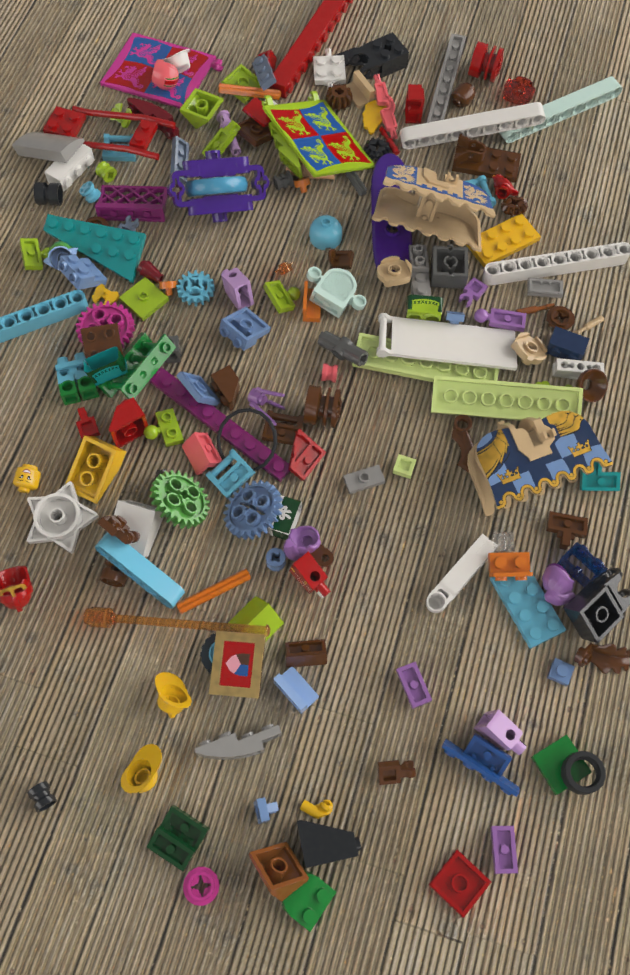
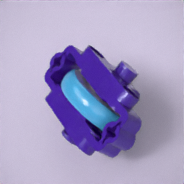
M220 150L205 151L206 159L182 161L183 170L175 171L170 175V184L167 187V193L172 197L175 207H188L189 216L212 214L214 223L228 221V212L254 210L253 201H260L266 197L269 179L264 175V169L261 165H249L248 156L221 158ZM254 171L251 187L256 191V195H238V193L247 191L248 182L246 177L235 175ZM179 177H184V178H196V177H199L198 180L187 181L186 184H185V187H184V185L179 181ZM257 181H263V185L257 184ZM175 185L176 188L180 189V191L177 192V195L176 192L172 191V188H174ZM184 192H186V195H187L188 197H201V198H199V199H188L187 201L182 202V197H181V196L184 194Z

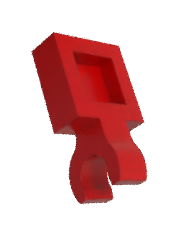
M85 407L78 408L81 420L77 421L76 425L81 439L83 440L84 436H99L100 432L94 416L88 417Z

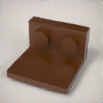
M118 323L80 329L86 358L112 347H117L123 355L119 334L121 329Z

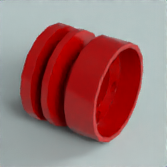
M478 41L471 59L468 76L479 78L481 72H484V80H487L489 74H491L490 82L494 83L502 67L504 48L500 47L496 54L497 46H494L491 52H488L489 44Z

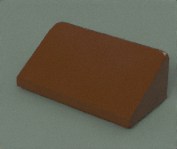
M325 639L284 642L286 667L327 664Z

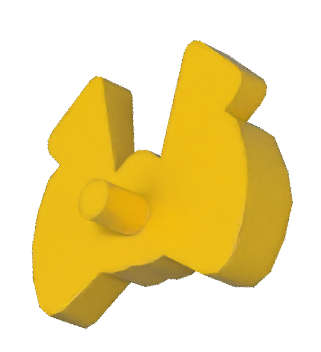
M100 284L96 287L92 299L94 304L103 298L105 300L103 305H106L107 301L112 305L119 300L120 295L117 291H110L103 284Z

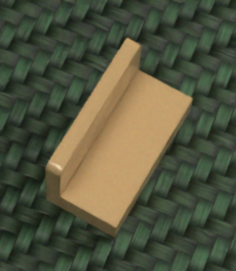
M360 70L354 71L353 82L346 84V87L351 89L353 95L352 102L360 109L375 99V89Z

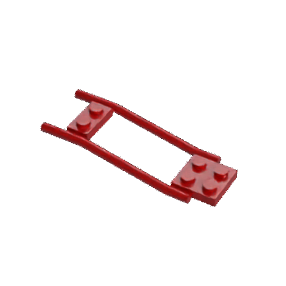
M56 106L45 124L43 132L77 137L87 119L86 116L140 121L129 142V146L85 141L83 144L92 149L127 152L159 160V153L147 151V148L158 129V125L175 129L176 123L145 114L92 110L73 106L72 110Z

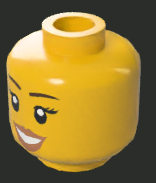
M23 464L17 467L13 485L18 487L19 492L29 494L30 491L37 490L41 478L38 467L30 464Z

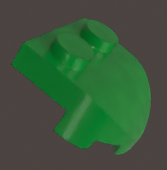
M305 871L309 877L308 881L284 899L281 905L288 915L311 932L336 894V891L315 874Z

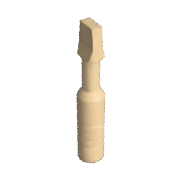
M599 315L584 324L582 328L573 331V333L580 335L585 330H590L603 322L604 317Z

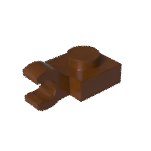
M399 760L377 762L379 785L401 783V778L416 777V769L411 760L404 761L401 765Z

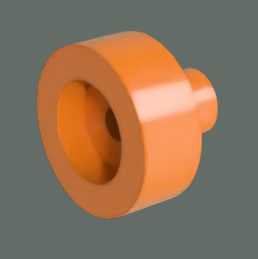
M309 176L293 180L295 188L300 187L301 193L307 192L306 186L311 184Z
M177 281L159 282L160 289H165L166 295L171 296L173 295L172 288H176Z

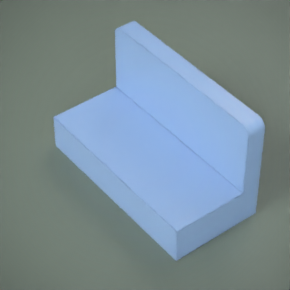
M290 667L282 675L279 673L273 678L274 684L300 714L319 698V695L294 667Z

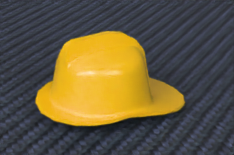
M161 672L156 675L154 681L158 692L157 705L162 711L167 713L170 718H174L184 708L191 706V697L185 684L178 676L169 672Z
M147 744L140 748L129 766L125 769L120 781L121 787L125 792L130 794L142 793L151 790L155 786L158 779L157 770L162 761L161 749L157 745Z

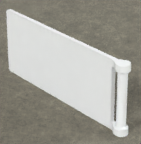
M380 313L378 316V322L380 323L379 347L376 350L378 357L394 356L517 370V353L511 348V344L515 340V331L393 317L387 313ZM387 323H392L391 350L386 348Z

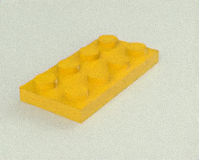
M520 214L482 232L481 252L471 249L467 244L465 245L485 268L486 264L490 262L500 261L540 241L541 236L524 215Z

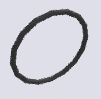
M252 408L238 409L229 414L221 423L216 437L217 450L223 460L225 456L221 450L220 437L223 427L231 417L243 412H252L262 416L272 429L274 444L270 455L264 463L252 468L256 472L265 467L273 458L277 447V431L271 419L263 412Z

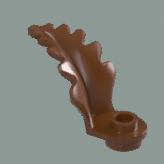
M590 643L586 648L580 647L578 649L574 662L578 663L580 667L589 665L592 662L604 674H608L611 669L616 674H620L622 667L625 671L629 670L630 649L627 650V647L616 649V645L612 643L606 645Z

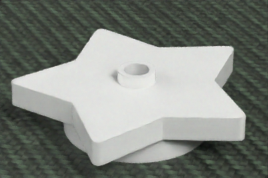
M69 481L56 493L27 498L34 520L27 542L29 544L55 542L73 554L80 531L96 520L99 515L79 503L75 487Z

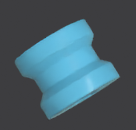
M91 181L84 183L79 189V193L86 197L85 199L88 203L95 202L101 195V192L94 188V184Z

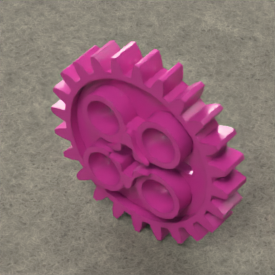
M100 301L99 306L93 303L92 309L86 307L88 312H81L82 317L77 318L79 323H76V333L82 345L80 329L118 322L121 329L119 334L122 348H125L124 342L130 343L129 338L134 337L132 332H135V323L132 314L129 313L127 308L124 309L122 304L117 307L116 302L110 305L109 301H107L106 305H103Z

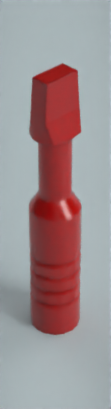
M380 126L379 131L389 143L392 152L398 155L400 150L392 138L387 135L384 127Z

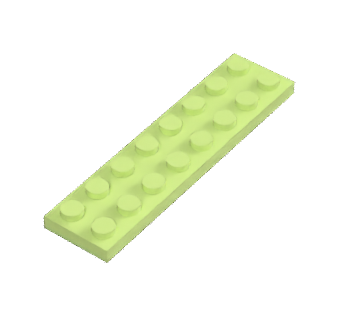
M359 333L356 346L368 352L367 362L364 366L361 365L360 367L352 363L353 367L433 382L434 375L497 381L499 369L394 356L378 357L376 350L379 347V336ZM386 338V348L391 350V339Z
M434 375L431 413L517 421L527 417H540L543 419L559 411H571L581 415L583 388Z

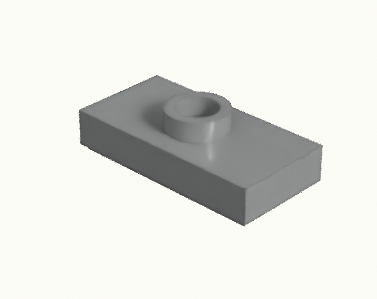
M528 278L527 295L562 298L563 280Z
M379 465L343 475L349 495L385 484V478Z

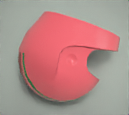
M157 59L152 73V83L163 90L173 89L179 80L177 68L163 59Z

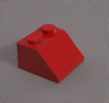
M134 397L126 399L116 406L109 427L111 437L118 448L144 435V429L148 426L145 414Z

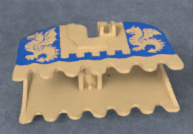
M406 165L387 167L383 185L390 187H384L380 190L372 220L378 222L386 220L391 226L403 225L408 231L420 230L425 236L436 235L441 241L446 242L450 239L458 246L467 244L471 249L481 252L480 220L473 212L480 210L489 217L495 218L496 216L490 196L486 191L472 183L458 180V174H456L454 179L451 176V172L445 174L443 180L440 181L437 180L436 172L425 167L420 168ZM397 185L400 187V189L391 186ZM422 196L420 204L417 205L419 197Z

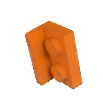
M530 552L488 553L489 577H495V581H507V577L514 576L515 580H527V576H533V572H530Z

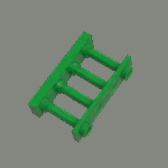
M141 332L123 353L127 362L128 373L97 386L109 398H113L117 391L120 390L127 399L132 397L135 399L176 349V346L166 334H163L157 343H153L145 332Z

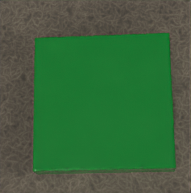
M568 735L563 736L531 757L555 795L567 789L561 777L563 761L569 755L578 752ZM578 760L572 764L571 776L576 783L592 773L584 760Z

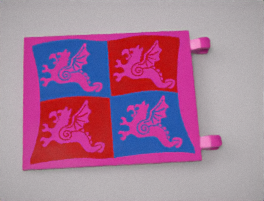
M133 32L101 80L100 85L180 109L193 90L199 88L211 67L218 72L222 71L223 66L221 65L223 61L216 59L215 55L190 49V52H188L190 68L179 73L178 83L173 89L163 90L152 83V73L157 59H165L190 48Z

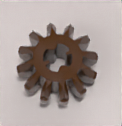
M339 83L337 86L333 84L332 87H328L326 102L332 107V110L338 109L340 111V109L346 110L347 107H350L353 95L351 89L346 87V84L342 86Z

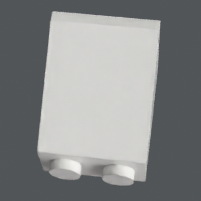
M118 500L114 515L123 517L127 521L126 525L130 528L129 530L137 531L140 534L139 541L129 545L144 557L149 556L163 517H160L161 511H155L157 507L133 500Z

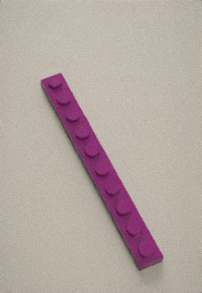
M160 367L149 382L218 434L219 427L227 416L212 405L197 402L181 381ZM231 419L223 427L221 437L258 466L264 463L270 455L271 450ZM274 453L269 463L262 468L279 482L290 472L288 470L289 463L276 453Z

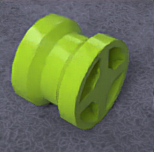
M102 161L96 167V175L102 177L106 183H110L115 179L117 170L110 166L108 162Z

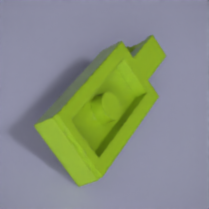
M231 120L227 126L220 128L201 154L205 157V151L220 150L222 155L241 127Z

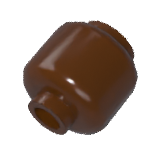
M468 82L460 83L452 92L453 104L456 107L461 106L465 108L475 98V88Z

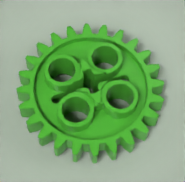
M173 470L169 473L165 471L163 474H159L153 481V486L150 488L152 493L149 495L154 499L151 504L157 505L155 511H161L160 517H167V523L173 521L174 527L179 524L181 529L185 526L188 529L192 526L195 528L208 516L207 512L210 508L207 505L210 501L205 500L208 494L202 493L204 488L198 487L200 482L194 483L193 476L189 479L187 478V473H184L182 476L179 470L176 473Z

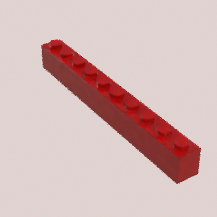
M324 0L275 70L274 76L277 82L270 86L269 89L280 90L281 98L284 99L287 98L289 93H292L295 84L299 83L301 75L306 72L310 62H313V56L320 51L322 44L327 41L330 32H333L335 25L340 22L343 13H346L349 4H352L353 0Z

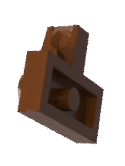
M549 511L546 531L557 533L556 537L560 538L559 549L568 550L571 540L574 541L575 537L586 538L588 518Z

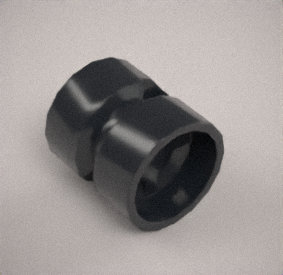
M35 182V203L37 205H46L49 202L50 205L61 206L63 203L61 183H49L48 185L46 182Z

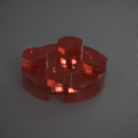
M517 76L513 80L511 78L508 79L503 89L504 100L518 105L527 104L533 99L536 89L532 86L533 82L522 76Z

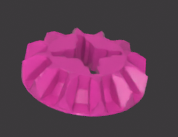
M197 867L186 875L183 883V892L190 903L204 906L215 899L220 883L213 870L207 867ZM200 875L204 883L211 884V886L204 889L203 897L199 889H192V886L199 884Z

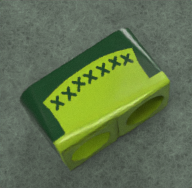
M408 295L406 300V318L440 322L443 298Z

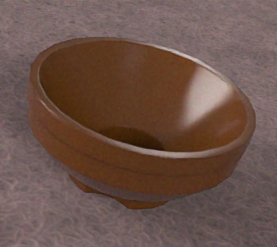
M588 369L580 374L576 387L583 388L582 400L597 402L602 399L608 388V380L604 372L598 369ZM586 379H588L590 385L589 388L585 390L583 388V382Z

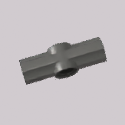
M328 331L320 333L317 341L319 346L331 351L339 360L343 361L346 359L359 367L361 365L364 366L367 362L368 352L354 345L347 337L342 336L340 338Z

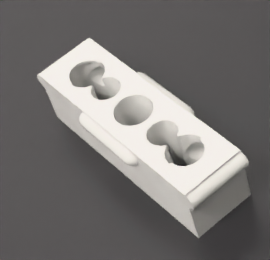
M557 358L555 363L552 364V376L577 380L580 374L588 369H598L604 372V363Z

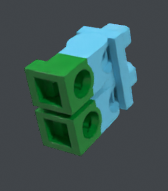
M83 352L76 353L74 355L75 360L69 361L65 356L57 359L55 368L60 396L65 406L81 402L79 392L83 401L100 397L96 385L84 372L83 360L85 361L86 357Z

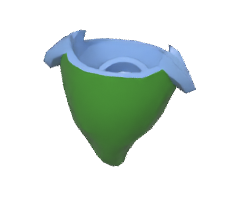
M64 241L55 242L50 246L47 258L43 262L59 270L57 267L60 256L77 254L78 248H72Z

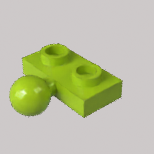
M20 238L19 244L24 269L43 270L42 258H47L50 247L40 251L38 238Z
M280 280L265 282L263 286L278 313L294 311L295 304L293 301L298 300L301 296V292L297 287H290L286 291Z
M173 408L155 412V418L159 427L148 425L144 429V436L149 440H153L161 434L165 447L184 443Z

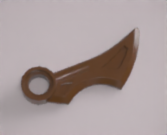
M459 415L453 422L451 438L458 444L461 450V458L457 465L469 473L467 465L468 454L474 446L469 434L472 420L467 415ZM464 421L467 423V428L462 429L458 427L457 423Z

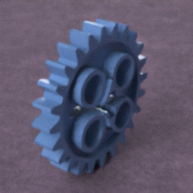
M253 480L251 485L246 482L245 488L239 486L238 493L233 492L234 498H228L231 503L225 505L228 510L223 512L226 515L223 519L226 522L225 526L233 535L239 539L242 537L246 540L249 537L253 540L255 534L260 538L261 532L267 534L268 527L274 528L272 523L279 521L276 516L282 515L278 509L283 508V505L280 503L283 499L280 496L281 493L273 484H270L268 481L264 483L262 480H259L257 483Z

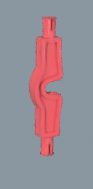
M375 74L373 78L375 80L374 89L377 105L387 106V108L380 111V116L386 132H390L392 140L398 138L396 133L397 122L394 115L395 103L388 94L385 82L381 81L380 74Z

